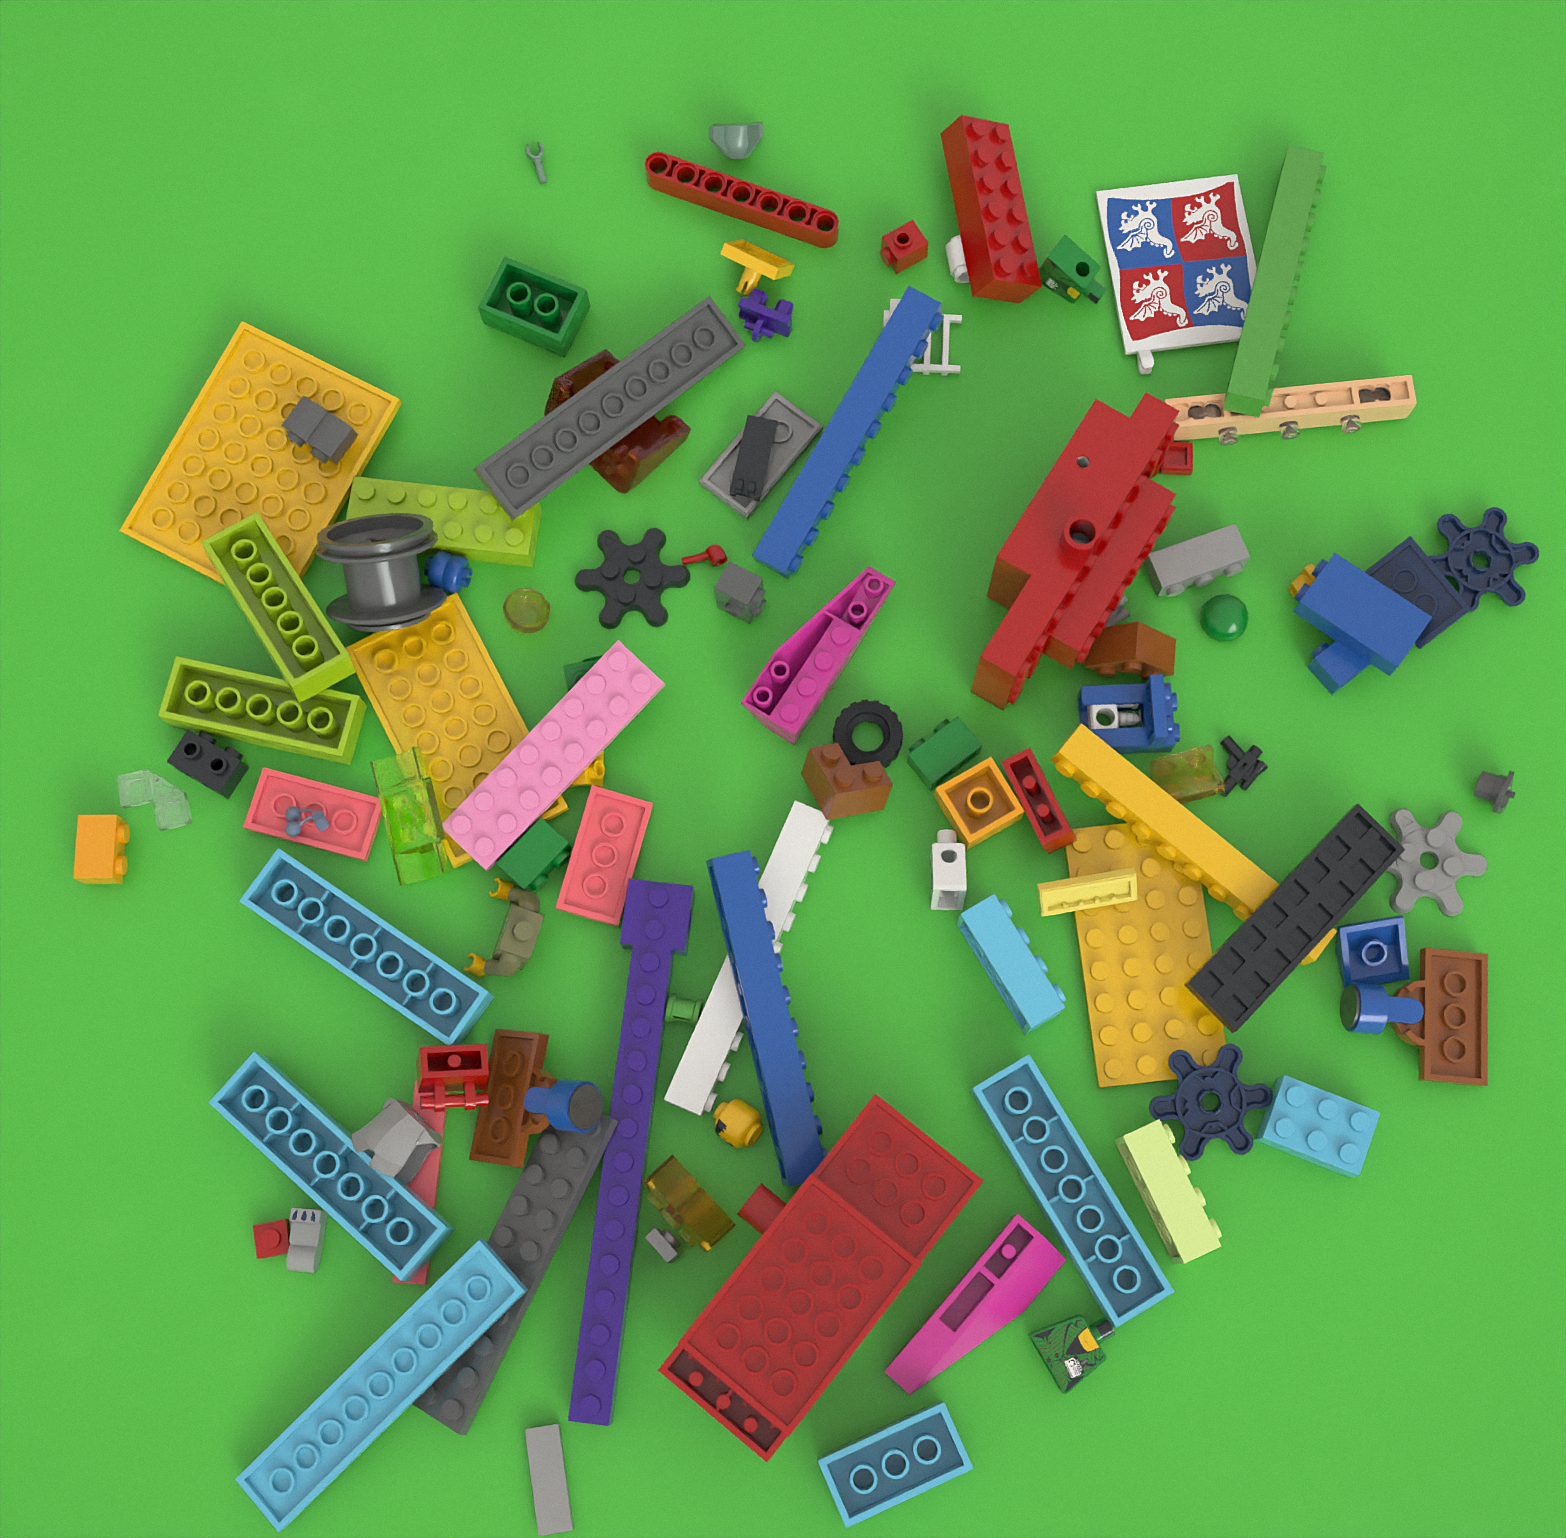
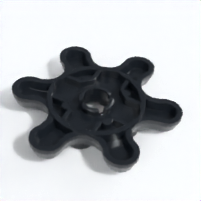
M651 528L647 530L641 542L631 546L623 544L618 534L612 530H605L599 534L597 544L604 554V562L596 569H583L579 571L574 581L576 587L583 592L598 591L604 595L605 606L599 613V622L604 628L614 629L618 627L624 615L630 611L642 613L647 623L653 627L663 626L667 622L668 612L661 603V595L664 590L670 587L681 588L687 585L690 581V572L683 565L668 566L660 560V551L666 543V535L661 529ZM627 570H635L641 574L637 583L629 584L623 580Z

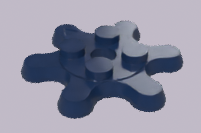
M1497 507L1486 510L1482 523L1475 528L1464 526L1459 518L1453 514H1445L1437 522L1439 533L1448 542V550L1444 554L1428 557L1444 576L1456 582L1459 589L1458 593L1472 609L1468 613L1477 609L1480 597L1487 592L1497 595L1508 606L1520 605L1525 600L1526 595L1524 589L1514 579V570L1520 565L1533 564L1539 557V550L1535 544L1531 542L1514 544L1505 538L1503 529L1507 523V515L1502 509ZM1479 554L1485 557L1487 567H1474L1472 556Z
M1235 1044L1223 1045L1218 1051L1216 1060L1208 1066L1196 1064L1192 1056L1184 1050H1176L1169 1056L1168 1066L1178 1078V1087L1171 1095L1153 1098L1149 1104V1112L1156 1120L1175 1119L1182 1123L1184 1136L1179 1144V1152L1186 1160L1195 1161L1201 1158L1206 1144L1215 1138L1226 1141L1230 1149L1239 1155L1248 1153L1253 1147V1138L1243 1124L1244 1116L1251 1109H1263L1269 1106L1272 1102L1273 1094L1271 1089L1264 1084L1245 1085L1239 1080L1237 1069L1242 1062L1243 1055L1240 1048ZM1208 1092L1215 1093L1218 1097L1217 1106L1210 1111L1204 1110L1200 1104L1203 1096Z

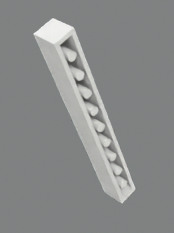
M795 801L758 884L759 889L763 888L766 894L767 908H764L767 921L770 920L775 931V940H772L774 953L779 954L783 946L782 943L778 942L783 930L790 931L796 914L792 913L795 902L801 903L809 885L804 882L808 872L815 873L820 862L821 855H818L817 852L821 842L827 844L834 829L833 826L829 825L830 820H826L822 811ZM728 954L664 1098L667 1103L699 1117H702L705 1111L711 1112L718 1094L713 1093L718 1080L724 1082L731 1066L730 1063L726 1062L731 1050L737 1052L744 1037V1033L739 1032L744 1019Z

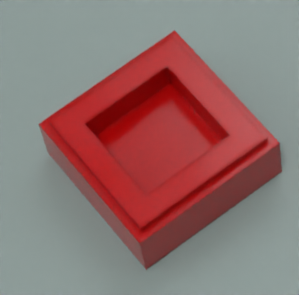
M1172 442L1163 460L1164 463L1160 468V474L1191 475L1193 472V442Z

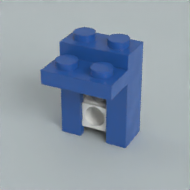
M1163 674L1150 675L1145 684L1081 686L1077 695L1079 723L1086 726L1119 754L1171 752L1176 742L1180 741V727L1178 723H1174L1173 711H1177L1176 692H1171V683H1164ZM1139 710V715L1135 714L1134 711ZM1100 714L1107 715L1111 719L1112 724L1110 726H1102L1097 722L1096 716Z

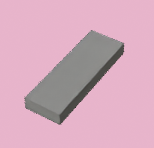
M560 1423L526 1428L525 1436L538 1536L574 1530Z

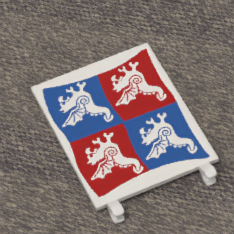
M1237 174L1096 191V201L1125 355L1137 354L1139 373H1151L1154 365L1151 352L1239 341L1257 268Z

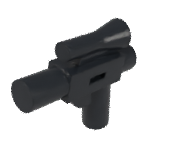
M1230 735L1221 741L1220 744L1230 755L1226 765L1231 772L1216 790L1220 795L1227 797L1238 782L1243 780L1240 788L1246 791L1253 781L1268 769V766L1263 761L1257 760L1263 753L1262 750L1252 745L1245 753Z

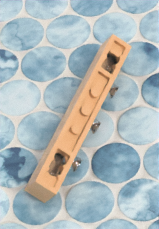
M1412 375L1274 388L1269 407H1262L1259 418L1223 410L1226 393L1165 399L1164 401L1180 411L1175 421L1180 426L1173 436V441L1219 437L1220 445L1224 446L1237 443L1238 435L1280 431L1282 439H1293L1300 435L1299 429L1341 425L1343 433H1354L1361 429L1360 423L1407 418L1417 404Z

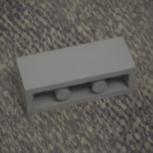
M1235 523L1152 552L1145 560L1144 567L1157 597L1166 594L1168 597H1174L1183 593L1186 590L1185 588L1196 584L1197 587H1202L1215 580L1214 577L1223 574L1226 577H1231L1242 572L1250 555Z

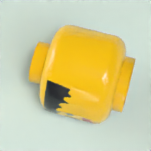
M737 1098L729 1103L722 1102L713 1115V1118L716 1119L715 1133L735 1148H742L745 1145L747 1147L752 1146L764 1129V1125L761 1124V1113L742 1099Z

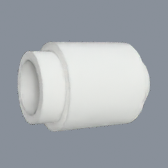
M957 235L951 238L950 242L945 246L950 274L957 283L969 282L961 237Z

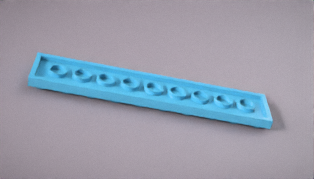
M484 1239L478 1240L235 1480L278 1532L284 1530L528 1289Z

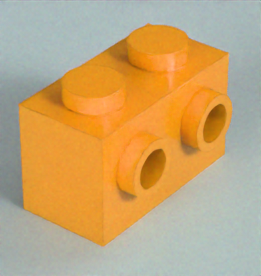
M78 815L74 879L83 884H123V875L128 870L125 843H128L130 839V828L126 820L118 815Z

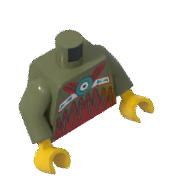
M499 878L494 879L499 884L497 892L490 891L489 894L492 897L511 902L491 959L486 960L475 953H470L467 957L472 959L473 963L470 967L463 968L479 978L485 974L509 977L515 975L518 969L522 970L530 960L544 919V914L539 911L540 899L536 894Z

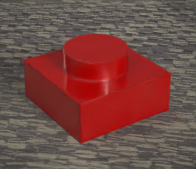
M289 1219L253 1225L257 1259L288 1253L290 1245Z

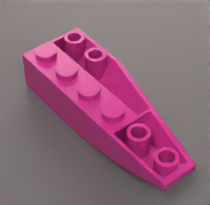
M868 566L773 653L741 701V705L768 730L795 745L858 648L893 589L895 581Z

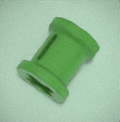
M671 993L667 1003L665 1021L677 1020L686 1022L695 1028L701 1016L703 999L698 998L697 1001L679 998L676 994Z

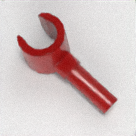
M714 544L709 546L705 552L682 558L683 565H688L709 559L712 566L717 567L726 563L728 559L724 550L719 545Z

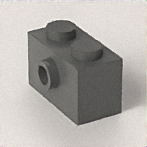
M729 561L714 587L717 608L750 624L754 616L759 617L767 602L764 600L766 591L763 586V578Z

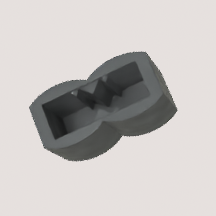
M305 396L300 399L281 425L288 432L285 436L287 439L300 448L303 444L312 448L310 454L324 464L329 460L337 465L358 436L352 427Z

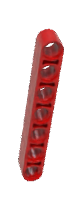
M663 152L651 153L645 159L648 185L656 191L820 248H830L838 241L839 220L838 216L831 210ZM659 169L664 170L662 173H654V171ZM684 179H691V180H692L691 182H688V183H682V182H681V181L684 180ZM710 189H719L718 192H709ZM739 198L747 199L745 202H738L736 200ZM769 207L776 209L772 212L764 211V209ZM795 217H800L803 220L796 222L791 219ZM829 227L831 230L821 231L820 228Z

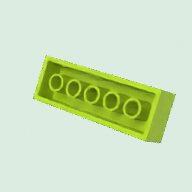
M353 477L346 520L376 514L410 513L426 516L433 521V530L438 534V541L432 547L417 555L434 556L438 551L442 550L449 552L453 556H463L467 560L526 567L534 566L542 507L539 501L512 521L490 491Z
M258 512L201 541L210 562L299 704L356 672L350 655Z
M176 656L158 717L173 727L196 732L203 731L214 736L351 765L367 705L358 695L325 689L299 704L284 679Z

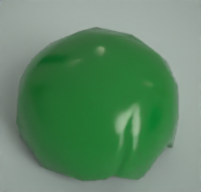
M1230 594L1216 595L1205 602L1202 606L1200 623L1206 634L1219 642L1237 639L1246 630L1249 620L1246 605L1239 598Z

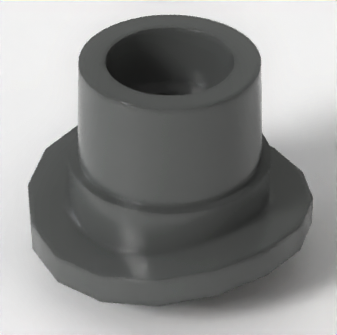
M1509 770L1507 776H1499L1482 771L1474 790V797L1494 805L1493 812L1501 814L1505 810L1509 799H1514L1516 794L1511 791L1514 772Z

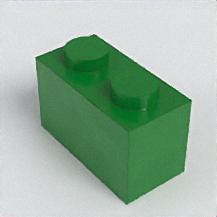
M958 716L951 722L945 719L934 728L935 734L926 741L924 738H921L908 749L910 753L908 754L907 763L930 791L981 751V743Z
M541 817L496 864L520 888L530 892L533 890L538 892L549 880L547 875L555 867L557 869L561 868L570 859L571 854L569 852L572 850V847L565 838Z

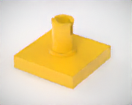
M744 239L724 243L720 253L746 266L736 287V290L740 293L745 291L744 295L746 296L751 293L753 288H757L761 275L773 280L790 276L795 266L794 263Z

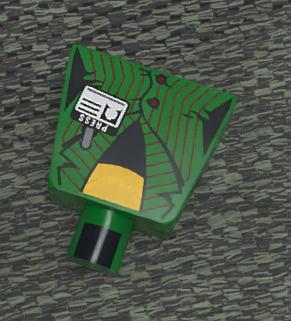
M1066 235L1062 237L1039 269L1041 284L1073 304L1081 294L1097 304L1107 291L1105 287L1093 279L1101 269L1100 265Z
M1078 1314L1033 1331L1028 1336L1061 1393L1067 1394L1107 1359L1099 1344L1114 1336L1115 1332L1105 1316L1088 1326L1083 1316Z

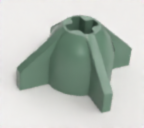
M763 122L713 124V126H709L710 140L721 150L727 159H746L763 138Z

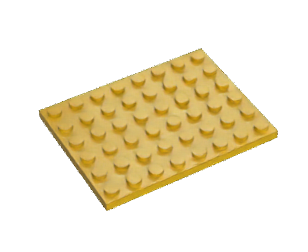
M241 321L119 531L225 586L210 562L201 541L258 512L302 580L316 555V548L319 546L317 534L322 529L334 524L350 496L353 477H360L402 402L399 398ZM303 396L344 421L358 434L337 465L329 460L326 464L322 463L310 454L312 448L305 444L300 448L285 437L288 432L281 425Z

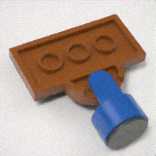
M1423 948L1420 949V981H1413L1403 985L1396 990L1393 996H1387V992L1382 985L1352 982L1344 989L1340 1001V1018L1345 1029L1348 1032L1378 1035L1383 1031L1386 1022H1390L1399 1038L1407 1044L1419 1047V1081L1481 1087L1488 1086V954Z
M495 1029L488 1063L489 1077L485 1090H483V1093H488L489 1103L488 1106L479 1107L469 1160L523 1168L529 1135L540 1133L549 1124L558 1130L586 1133L597 1125L603 1109L600 1090L594 1083L589 1081L562 1079L557 1082V1079L550 1071L543 1069L549 1035L536 1032Z

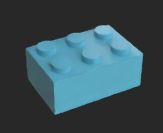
M1286 1075L1276 1078L1272 1089L1273 1099L1271 1104L1265 1109L1255 1141L1346 1177L1360 1176L1381 1112Z

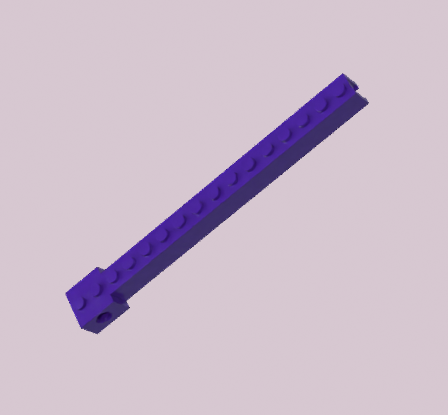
M637 879L628 880L620 944L623 949H631L632 954L609 1115L619 1122L604 1152L568 1421L604 1426H609L613 1423L674 955L687 956L695 900L694 887L689 885Z

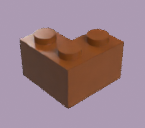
M1137 621L1104 627L1098 638L1092 635L1096 639L1085 659L1084 667L1096 671L1100 677L1110 678L1115 677L1116 673L1125 672L1141 676L1142 680L1147 681L1150 675L1163 674V677L1174 675L1176 639Z
M838 743L810 747L801 772L826 820L883 810L893 785L880 761L851 766Z

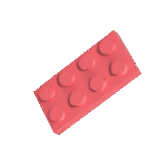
M263 767L243 828L367 862L386 801L374 796ZM291 806H295L299 809H312L315 812L323 811L329 822V827L324 831H319L313 819H310L301 825V832L298 836L290 837L285 831L286 825L289 823L285 816L286 810ZM301 812L298 822L300 823L303 819L313 814L311 812Z
M594 785L591 786L555 907L556 910L611 926H618L626 900L628 880L632 879L653 803Z

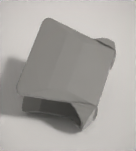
M393 1098L386 1100L381 1113L351 1135L352 1144L357 1153L369 1149L375 1154L369 1162L372 1168L392 1178L397 1176L405 1184L412 1182L429 1153L438 1149L443 1143L441 1134L422 1118L411 1105Z

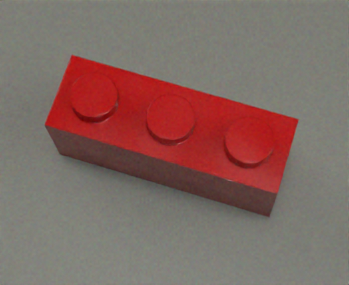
M1029 747L1001 761L1045 851L1050 854L1076 841L1077 839L1031 748Z

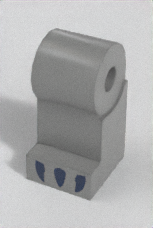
M291 1208L290 1221L292 1223L289 1237L290 1245L287 1253L288 1271L317 1272L320 1265L328 1219L326 1211Z

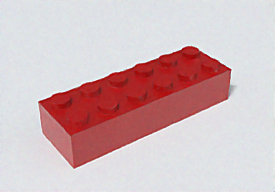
M961 115L940 135L972 296L1021 303L1040 289L1042 284L1009 124Z

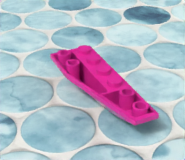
M1014 1214L884 1372L911 1395L1023 1313L1066 1259L1019 1214Z

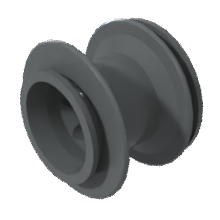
M388 513L348 519L322 529L317 534L319 546L316 548V554L325 561L343 564L347 594L336 598L326 607L327 616L334 621L346 623L347 627L366 632L401 629L418 624L429 618L431 612L442 606L447 599V594L444 590L429 584H421L416 554L429 549L438 541V534L433 530V521L426 516L418 514Z

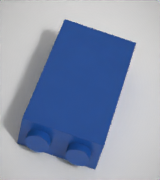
M1335 552L1328 562L1324 559L1319 562L1311 574L1316 579L1311 586L1304 583L1294 597L1299 603L1292 611L1388 676L1400 665L1432 619V616Z

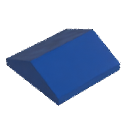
M1402 915L1337 926L1335 952L1344 988L1352 982L1375 985L1410 979L1405 924Z

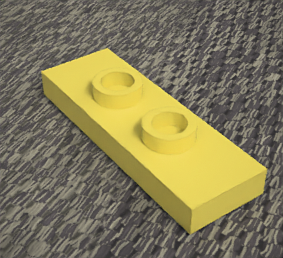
M1134 867L1037 884L1041 917L1138 900L1137 878Z

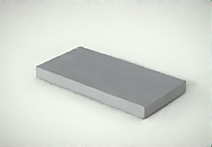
M776 391L754 415L778 421L760 502L754 501V498L730 496L729 492L744 428L699 480L701 487L746 520L750 518L823 431V426Z

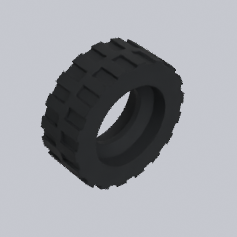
M861 700L858 703H851L837 717L833 728V743L839 744L851 766L880 761L883 768H887L898 757L903 740L901 721L899 722L896 712L890 710L888 705H883L879 703L880 701ZM862 722L876 723L883 731V742L873 751L860 750L853 743L852 732Z

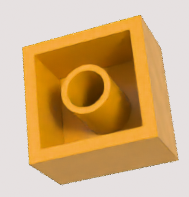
M992 757L935 788L933 796L953 830L956 831L959 840L965 844L966 851L1021 820L1025 812Z

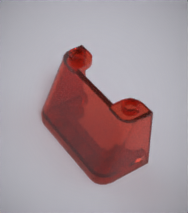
M604 349L556 377L545 406L544 415H548L620 361L607 349ZM653 415L590 462L589 465L615 490L623 494L628 493L636 488L686 441L691 428L676 415H668L661 422Z

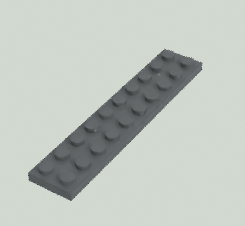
M709 296L475 467L474 472L513 521L743 349L746 344Z
M604 1113L601 1114L597 1125L586 1133L558 1130L551 1124L542 1131L488 1241V1245L525 1285L528 1291L412 1403L460 1435H467L619 1122Z

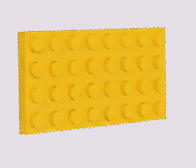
M456 592L448 596L443 605L432 611L426 620L401 629L378 631L345 648L350 655L356 674L455 869L473 860V858L440 825L529 734L519 711ZM562 795L556 799L535 823L541 817L547 822L569 810Z
M1128 823L1072 829L1077 840L1064 846L1068 878L1134 867L1137 878L1138 900L1073 911L1098 1088L1178 1080L1175 1073L1168 1066V1059L1172 1052L1176 1050L1187 1051L1196 1064L1208 1066L1216 1060L1219 1049L1226 1044L1223 1024L1184 986L1212 956L1202 884L1187 877L1183 873L1182 867L1174 860H1168L1161 856L1157 851V847L1148 839L1145 840L1138 837L1132 831V826Z

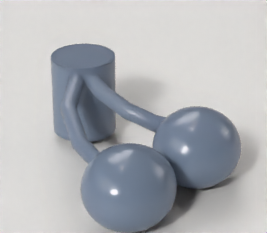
M291 806L286 810L285 816L289 823L286 825L285 831L290 837L298 836L301 832V825L310 819H313L319 831H324L329 827V822L323 811L315 812L312 809H299L295 806ZM305 811L313 814L303 819L300 823L298 822L301 812Z

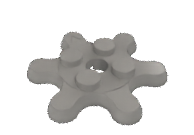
M1405 808L1396 809L1391 813L1389 821L1397 834V842L1405 851L1386 870L1393 874L1397 880V888L1390 898L1391 908L1396 913L1406 914L1413 909L1419 898L1429 897L1436 901L1444 915L1448 917L1459 915L1463 910L1464 903L1456 891L1457 881L1463 876L1479 877L1486 872L1488 867L1484 856L1478 853H1464L1456 845V835L1463 826L1461 816L1457 812L1446 811L1439 816L1438 822L1433 827L1425 828L1417 824L1409 810ZM1422 853L1435 856L1434 869L1428 870L1421 866L1419 860Z

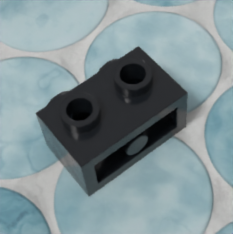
M187 730L167 762L190 778L229 799L249 769L241 761L243 755L229 746L225 750L215 746L217 740L203 731L196 735Z

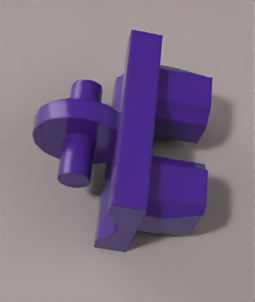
M753 288L748 297H741L738 303L740 308L739 318L746 321L744 328L753 331L752 341L758 343L763 335L772 339L774 333L789 337L792 331L793 303L779 299L773 310L765 306L768 301V295L764 291Z

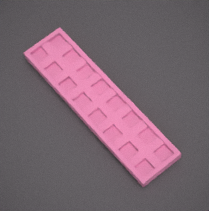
M618 640L440 827L486 871H489L660 692L665 683Z

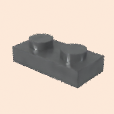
M654 1228L645 1236L667 1263H673L682 1255L677 1249L681 1243L669 1229L661 1231L659 1228Z

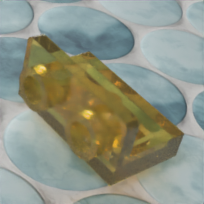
M1211 745L1194 747L1188 751L1162 756L1150 762V779L1180 804L1225 792V783L1213 761L1214 750Z

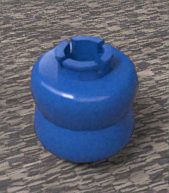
M441 550L434 557L430 556L427 559L425 566L429 567V569L424 568V575L428 576L430 586L439 587L450 593H459L463 586L465 588L469 586L471 578L467 576H472V569H469L467 558L457 555L453 556L449 552Z

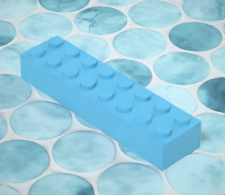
M279 848L239 900V902L448 1046L461 1045L494 999V996Z
M253 1052L208 1102L400 1281L411 1282L454 1232L455 1228L397 1176L392 1178L372 1168L369 1162L374 1154L369 1149L357 1153L352 1144V1134L267 1056Z
M1030 1054L973 1087L969 1092L1110 1325L1117 1328L1174 1293L1162 1270Z

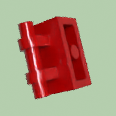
M487 1044L427 1046L419 1048L416 1060L418 1093L433 1092V1095L420 1096V1109H434V1112H445V1108L464 1107L466 1111L475 1110V1107L488 1106V1093H475V1090H485L489 1077ZM463 1091V1094L445 1095V1092Z

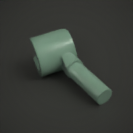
M537 142L539 154L534 156L530 153L529 145L527 144L525 153L529 158L533 159L540 184L546 183L547 178L541 158L544 153V147L540 142Z

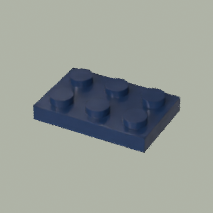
M1411 536L1365 571L1366 574L1432 616V619L1415 642L1419 649H1422L1472 610Z

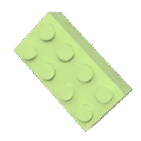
M1160 1119L1115 1139L1116 1147L1172 1263L1185 1264L1221 1247L1218 1240L1222 1237L1220 1229L1213 1218L1208 1219L1203 1209L1206 1201L1197 1186L1193 1188L1187 1175L1191 1174L1190 1168L1182 1155L1177 1156L1172 1146L1175 1143V1138L1167 1124L1162 1125Z

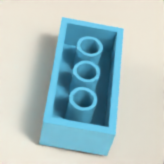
M995 894L961 913L956 925L1024 1035L1058 1016L1066 1008L1063 1004L1066 998L1056 983L1051 985L1045 973L1048 970L1040 956H1033L1027 947L1030 941L1021 927L1015 928L1009 917L1012 916V912L1004 899L998 900Z
M943 1400L937 1401L817 1457L819 1466L846 1528L973 1469Z

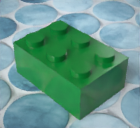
M504 256L478 309L485 325L565 357L591 306L586 289Z

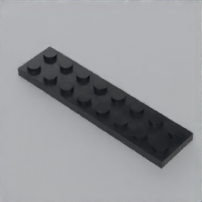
M1357 803L1198 969L1184 986L1231 1033L1236 1032L1405 849Z

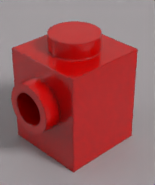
M911 220L882 236L881 250L879 252L885 265H891L895 273L898 274L927 258L929 243L914 220Z

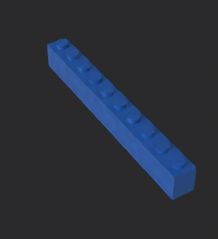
M908 286L752 554L757 562L787 579L791 572L795 574L799 570L804 560V557L801 556L807 545L811 547L819 535L818 525L822 519L827 520L835 507V503L832 501L836 494L844 492L851 478L848 476L853 465L858 466L865 456L866 449H864V446L868 439H874L882 425L879 420L885 411L889 413L897 400L895 395L900 384L905 386L913 372V369L910 367L915 358H922L929 344L926 341L931 331L936 332L944 319L940 302Z
M750 850L712 858L706 861L782 1183L791 1187L804 1183L828 1153L825 1148H821L818 1135L822 1134V1127L819 1117L813 1115L810 1103L814 1102V1093L811 1084L805 1082L803 1070L806 1069V1060L803 1051L797 1049L795 1037L799 1035L798 1027L794 1017L790 1018L787 1005L791 1004L790 993L786 985L782 986L779 974L783 972L782 960L779 953H774L772 940H775V931L770 920L767 921L764 908H767L766 894L763 888L759 889L756 876L760 875L759 864L756 857H751Z

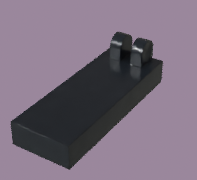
M751 415L747 416L729 491L730 496L736 497V495L754 498V501L760 502L778 421Z

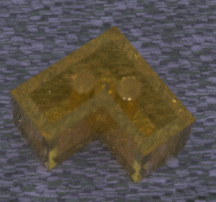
M673 1154L643 1181L651 1191L647 1198L660 1212L664 1208L666 1209L661 1215L674 1229L678 1225L683 1228L679 1231V1234L691 1247L697 1243L707 1253L736 1226Z

